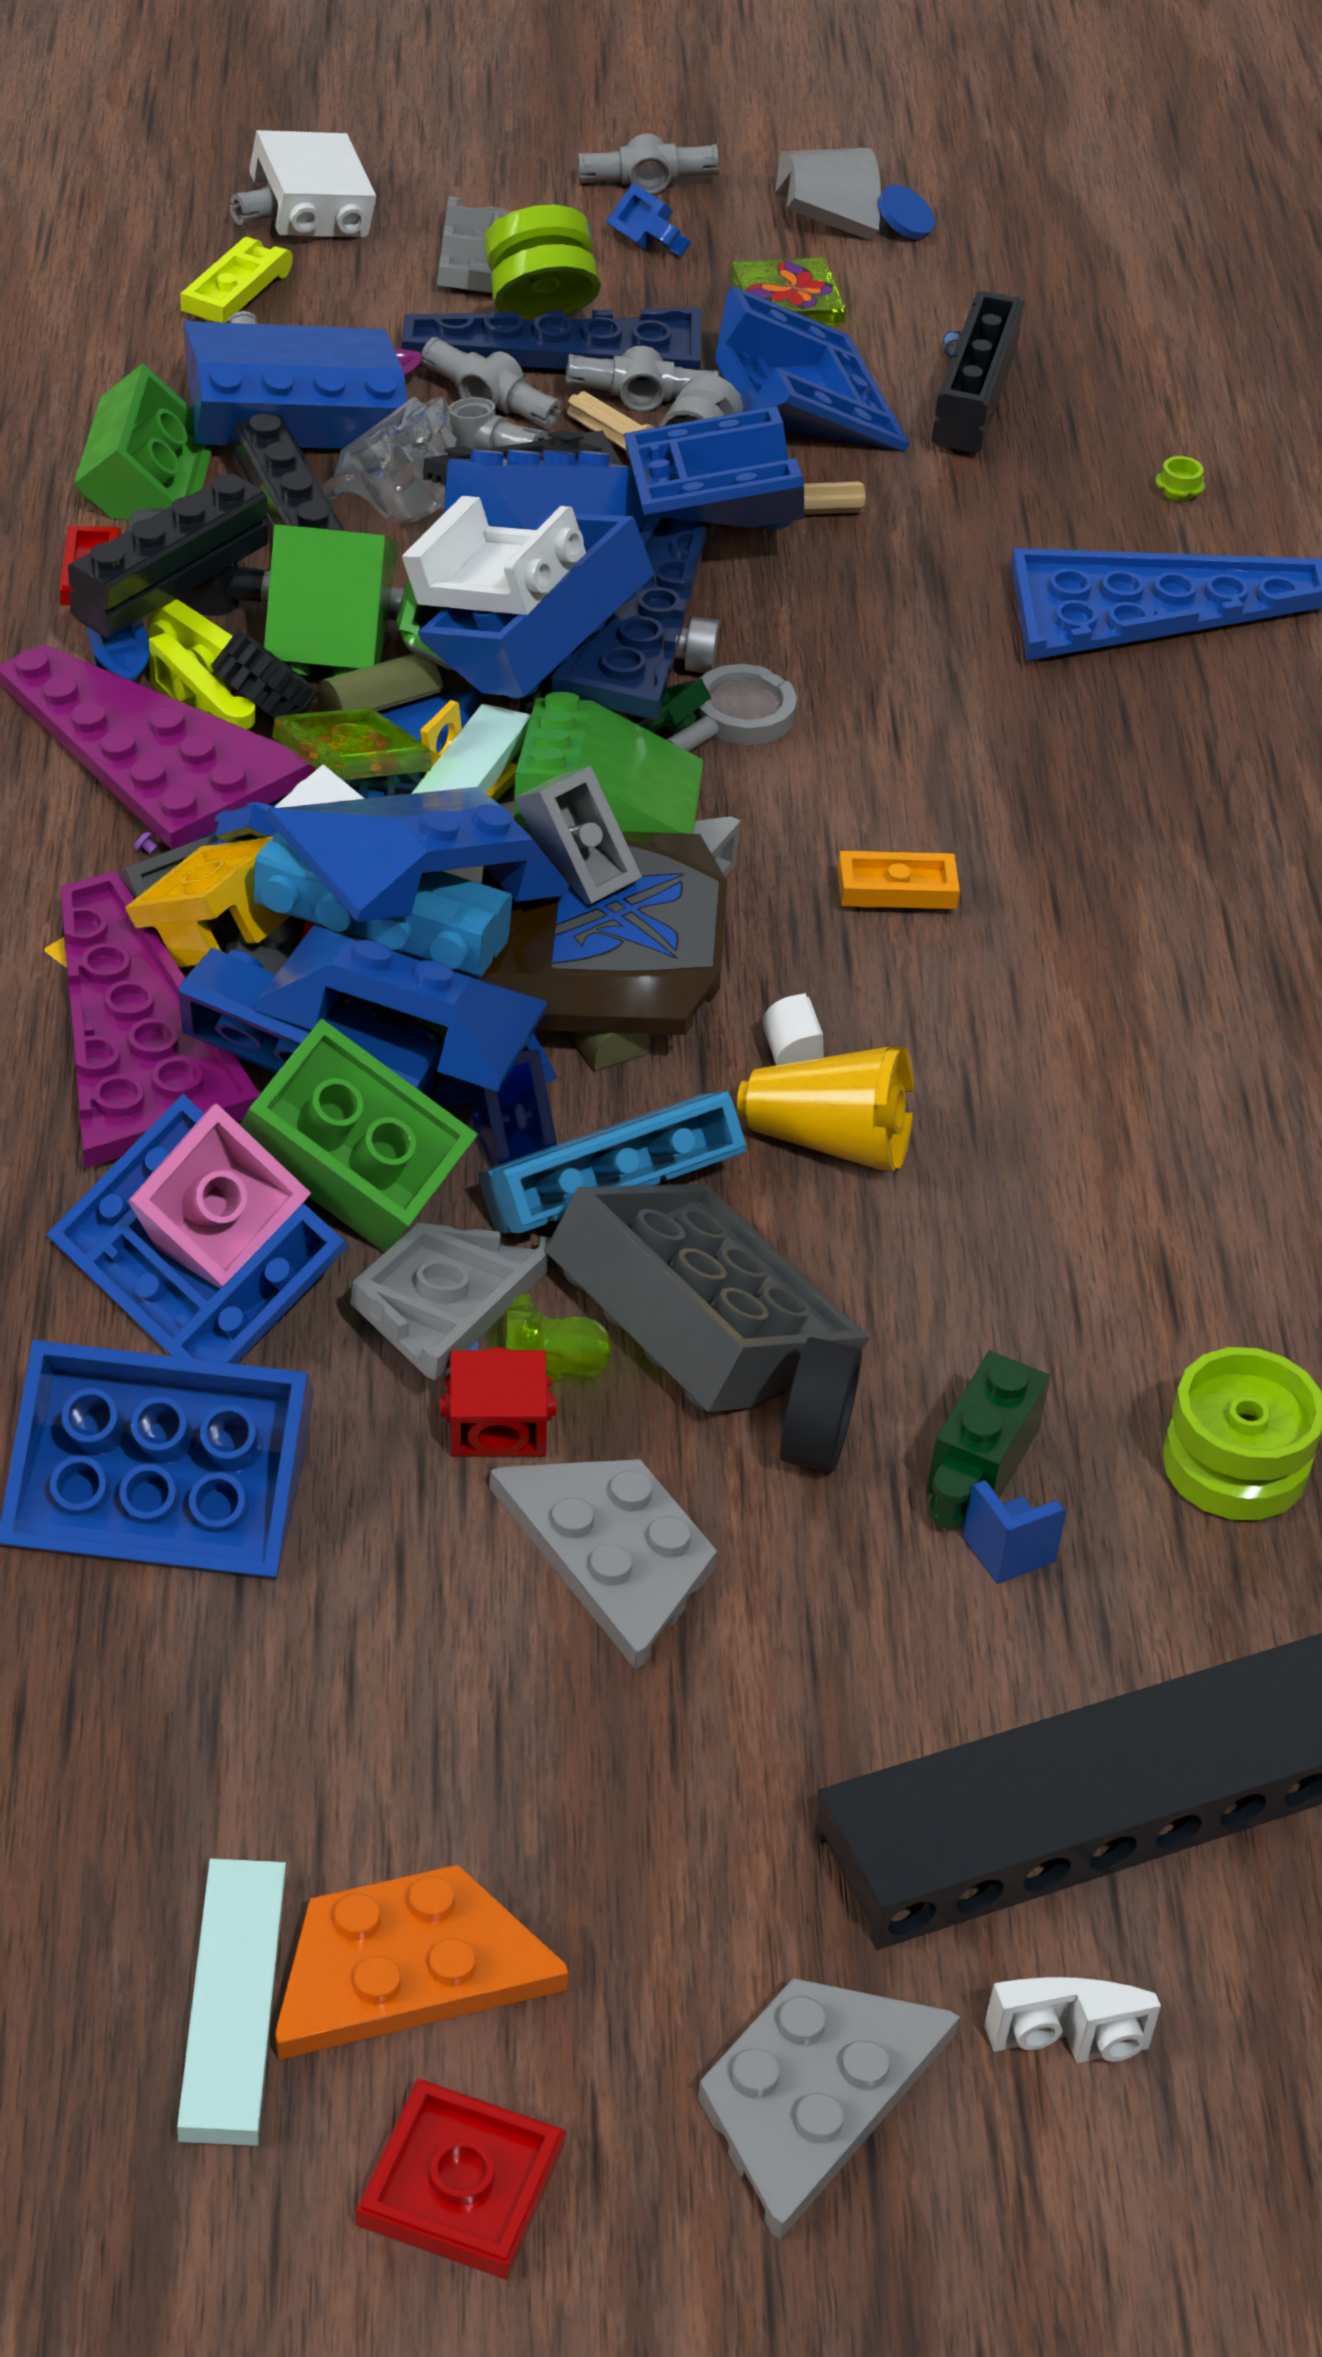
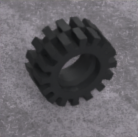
M240 630L236 631L211 664V668L228 681L231 686L289 728L296 724L319 693L313 685L292 670L290 666Z

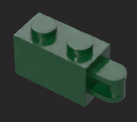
M988 1350L936 1437L926 1490L927 1493L933 1495L929 1502L928 1514L935 1524L944 1528H958L964 1525L970 1488L975 1483L985 1480L1000 1499L1040 1429L1051 1377L1050 1374Z

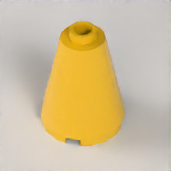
M888 1046L757 1068L751 1073L749 1081L743 1080L740 1083L737 1096L738 1115L741 1118H747V1124L751 1131L880 1171H895V1168H901L904 1163L912 1129L913 1112H905V1092H914L912 1060L908 1049Z

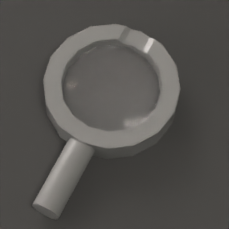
M749 664L720 666L707 671L701 677L712 698L694 711L697 717L694 723L671 736L667 741L688 752L712 737L726 743L745 746L767 744L782 738L793 727L798 697L793 685L789 681H785L765 667Z

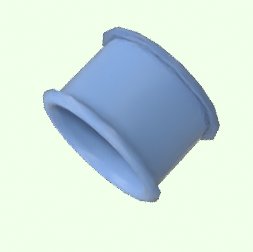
M950 331L942 339L944 352L948 356L953 357L956 346L951 347L948 344L959 340L961 335L959 331Z

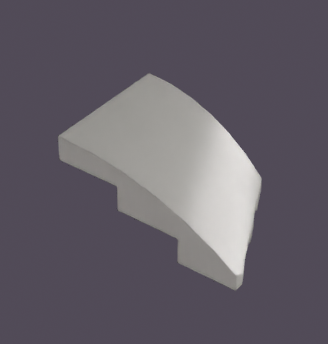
M844 148L783 151L779 157L775 193L787 197L786 209L871 241L879 231L880 210L878 198L881 194L879 167L872 149Z
M448 196L437 277L438 286L492 293L490 284L492 272L486 262L483 239L485 231L496 220L511 213L510 211L494 206L480 208L463 207L462 198Z

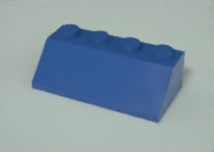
M473 449L471 450L470 459H448L443 514L461 496L480 497L488 525L492 527L531 530L550 512H555L560 506L572 507L574 513L634 516L640 533L651 517L643 514L631 467L609 463L610 454L579 451L578 460H575V453L544 450L543 460H539L540 453L508 450L507 459H503L504 453Z
M550 512L531 530H537L554 512ZM574 513L579 530L583 536L586 554L528 615L445 607L418 631L421 641L481 693L505 695L514 699L532 694L538 689L540 682L552 670L569 660L573 651L587 637L602 629L605 621L622 604L631 601L637 595V590L655 574L634 516Z
M211 948L183 980L178 990L182 1033L278 1073L311 1030L255 1011L257 999L276 975L264 970L263 964L258 959L238 950H230L229 954ZM345 999L343 1003L336 1001L323 1020L428 1097L439 1073L437 1070L443 1045L436 1043L435 1036L414 1024L404 1023L399 1027L378 1018L379 1014L372 1007L354 999Z

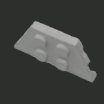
M417 1223L352 1282L350 1304L426 1377L436 1380L450 1367V1351L467 1350L557 1263L545 1251L551 1237L540 1236L539 1247L537 1249L499 1245L500 1232L480 1229L458 1230L445 1225Z
M640 1459L502 1466L490 1471L489 1489L632 1667L637 1669L643 1666L651 1655V1645L666 1625L672 1627L686 1609L687 1597L691 1593L699 1591L714 1571L717 1557L715 1547Z
M793 1978L702 2078L699 2084L698 2100L713 2128L721 2132L726 2138L729 2147L728 2156L741 2180L748 2178L766 2210L764 2222L772 2235L779 2240L785 2236L957 2033L960 2019L958 2015L950 2010Z

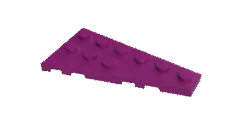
M45 644L23 651L15 658L0 664V686L171 850L192 843L216 831L218 824L215 823V819L220 812L240 809L252 802L269 804L291 793L298 783L307 779L319 768L318 759L299 755L301 753Z
M113 871L60 886L84 1168L122 1157L182 1094L204 1114L213 1104L217 1103L236 1122L243 1120L248 1109L259 1097L258 1090L235 1055L182 1033L178 990L185 977L152 926L135 928L125 909L135 899L118 872Z

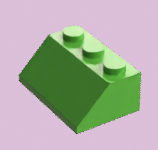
M142 363L100 397L74 485L90 504L98 506L111 519L130 521V514L136 509L149 507L167 509L172 506L176 499L190 496L202 489L214 445L195 444L191 407Z
M322 1018L251 1105L240 1124L246 1132L311 1192L308 1197L384 1253L403 1237L478 1135Z

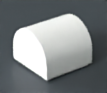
M806 993L783 998L768 1008L763 1016L762 1026L776 1065L824 1057L823 1033L811 1000L806 996Z

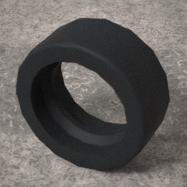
M815 1337L807 1339L796 1369L786 1410L780 1446L781 1461L829 1473L836 1469L855 1401L862 1361L861 1348Z

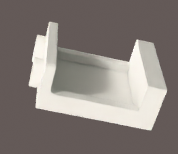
M256 130L249 173L253 182L269 183L278 202L275 228L279 235L367 237L369 235L376 194L347 133Z
M461 496L402 555V559L417 604L528 615L586 554L583 536L579 530L572 507L560 506L537 530L492 527L488 525L480 497Z

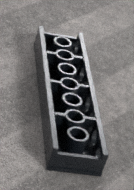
M1322 1633L818 1789L817 1797L820 1802L815 1834L820 1843L828 1842L873 1927L871 1940L876 1949L880 1950L1322 1805ZM1318 1773L1315 1780L1305 1788L1297 1792L1287 1793L1293 1785L1303 1778ZM1245 1796L1249 1798L1250 1802L1243 1808L1232 1813L1223 1814L1237 1800ZM1191 1815L1187 1822L1177 1830L1168 1834L1158 1835L1169 1823L1178 1818ZM1120 1838L1122 1843L1106 1854L1093 1856L1101 1846L1113 1839ZM1060 1858L1047 1872L1039 1876L1027 1877L1038 1865L1051 1859ZM983 1881H989V1887L980 1894L968 1899H959L972 1886ZM925 1902L924 1906L914 1915L900 1921H891L904 1908L915 1903Z

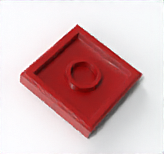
M417 2078L356 2209V2226L507 2280L565 2146L566 2130Z

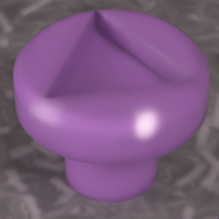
M148 831L141 835L135 843L134 849L137 852H141L144 849L150 855H153L158 849V846L151 841L153 834Z

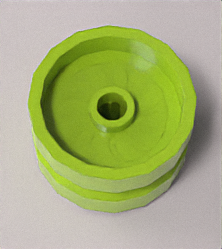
M555 204L531 206L513 211L501 217L485 231L483 246L487 265L492 272L490 284L493 300L499 312H515L523 320H535L537 317L544 315L545 311H564V316H567L588 306L598 296L601 282L597 263L591 253L593 241L590 225L585 214L572 207Z
M1226 1347L1200 1356L1185 1369L1177 1389L1172 1410L1173 1417L1168 1427L1162 1450L1166 1475L1181 1496L1205 1512L1230 1520H1263L1285 1513L1302 1498L1311 1472L1315 1452L1322 1434V1391L1308 1372L1284 1356L1259 1348Z

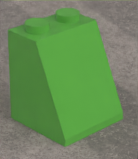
M274 524L264 648L290 666L296 673L310 676L311 665L333 667L332 677L382 663L399 542L380 534Z

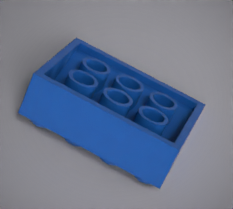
M184 321L183 323L195 444L233 445L232 424L237 422V420L267 413L283 416L299 447L343 449L408 401L403 368L385 329Z
M32 1340L0 1521V1546L277 1580L303 1466L314 1390L308 1373Z

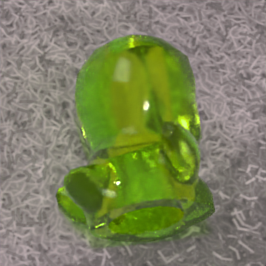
M527 1292L520 1294L513 1301L511 1307L507 1309L506 1349L546 1350V1374L552 1378V1383H556L562 1377L590 1379L601 1374L608 1366L611 1353L610 1336L605 1327L596 1320L577 1316L549 1319L533 1305L531 1294Z

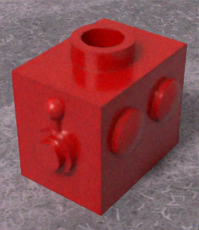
M490 1348L487 1350L450 1351V1375L444 1379L447 1391H445V1396H440V1417H445L446 1422H450L451 1457L546 1456L547 1421H551V1416H556L557 1411L556 1396H551V1391H549L552 1378L546 1374V1350Z

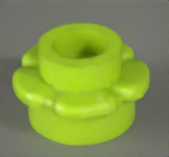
M1173 456L1164 461L1162 473L1156 475L1155 482L1158 488L1163 489V493L1167 498L1178 502L1189 501L1193 496L1200 495L1205 489V483H1203L1204 469L1201 463L1193 458Z

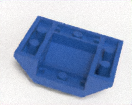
M733 285L731 286L726 296L715 362L724 379L731 383L740 394L743 412L777 406L783 421L784 432L902 452L906 451L910 443L849 335Z
M777 406L624 433L644 515L749 528L761 526V528L766 530L782 529L791 525L793 520L805 519L803 475L797 459H788L784 425Z
M477 787L272 808L268 812L267 820L357 922L411 915L421 875L426 872L483 866L506 892L511 893L512 898L516 902L565 896L569 889L568 882L536 842L512 818L511 814Z
M313 925L259 996L255 1011L312 1030L321 1018L324 1019L344 992L448 1027L437 1072L498 1092L542 1019L548 1002L453 971L447 965L440 962L423 961L393 951L386 945L376 941L359 940Z
M182 1094L46 1235L171 1356L237 1364L349 1245L302 1203L221 1289L157 1250L127 1201L204 1115L195 1104Z

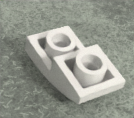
M1068 1977L1018 1979L993 1984L984 2028L993 2052L1016 2047L1025 2050L1041 2049L1052 2044L1057 2039L1066 2037L1076 2064L1101 2058L1106 2061L1116 2062L1133 2057L1141 2050L1149 2049L1161 2005L1156 1993L1104 1980Z

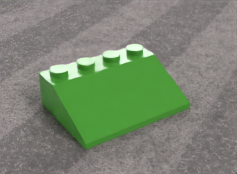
M553 692L547 694L545 698H536L515 771V797L564 772L591 766L621 831L694 834L704 760L594 701L579 700V696L574 693ZM515 801L514 820L522 828H528Z

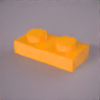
M839 851L837 872L841 906L919 908L925 910L933 908L957 909L960 888L955 854Z

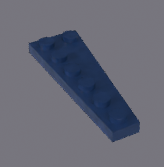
M701 308L640 309V317L613 318L612 309L592 310V318L569 319L564 316V311H545L544 315L537 317L535 320H523L515 312L405 314L402 349L422 353L426 343L432 337H438L464 353L475 352L485 358L494 352L508 353L518 362L523 370L536 368L566 370L567 365H569V354L597 359H613L614 355L622 356L628 349L635 346H647L656 350L663 361L674 362V367L700 370Z
M656 516L650 517L640 535L655 574L637 590V595L631 601L622 604L605 621L602 629L587 637L573 651L571 658L558 666L552 676L551 693H574L579 696V700H591L607 709L624 712L632 717L658 719L706 544L709 523Z

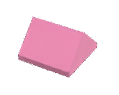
M216 1103L208 1109L127 1202L157 1250L221 1289L301 1206L311 1192Z

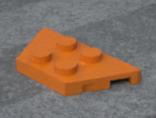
M458 1864L310 1898L275 2032L276 2055L278 2060L567 1991L569 1972L566 1964Z

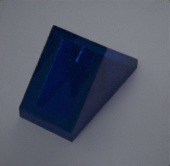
M539 1048L521 1052L498 1092L474 1084L472 1126L478 1134V1139L491 1167L557 1145Z

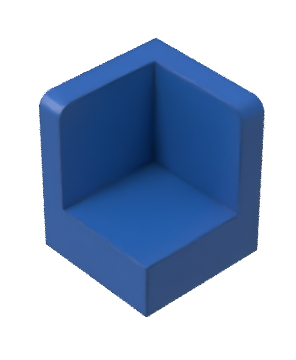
M983 1480L971 1485L961 1536L996 1584L1056 1562L1066 1510L1058 1500L1033 1509L1024 1496L1002 1503L990 1485Z

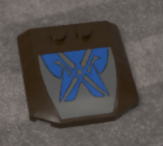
M523 828L528 833V835L533 839L529 829ZM621 831L642 878L592 904H586L570 885L565 896L518 902L512 898L510 932L507 944L496 958L493 957L491 965L482 977L478 979L547 1001L546 1011L535 1030L686 1035L693 1026L694 1014L703 1002H711L720 990L727 902V880L700 834ZM483 867L481 884L505 891Z

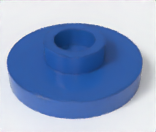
M894 184L887 186L878 198L879 210L886 222L898 233L908 238L919 240L927 237L933 230L935 225L933 212L924 199L916 192L905 186Z

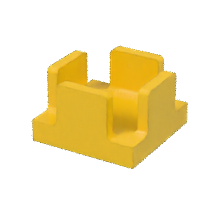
M274 836L199 847L125 907L135 928L155 927L171 957L179 967L197 965L211 948L221 951L211 931L219 925V915L228 908L245 941L248 944L259 943L291 916L285 913L274 912L254 902L255 861L257 854L269 840L273 841Z

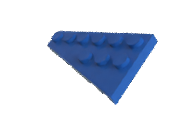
M1013 548L1010 563L1027 660L1322 608V559Z

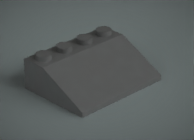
M707 1184L578 1187L545 1249L564 1269L563 1274L565 1278L576 1287L585 1290L604 1309V1316L612 1324L626 1330L644 1348L646 1358L657 1367L666 1370L685 1389V1395L690 1402L708 1412L752 1408L790 1388L794 1381L803 1347L809 1337L861 1349L865 1347L870 1338Z

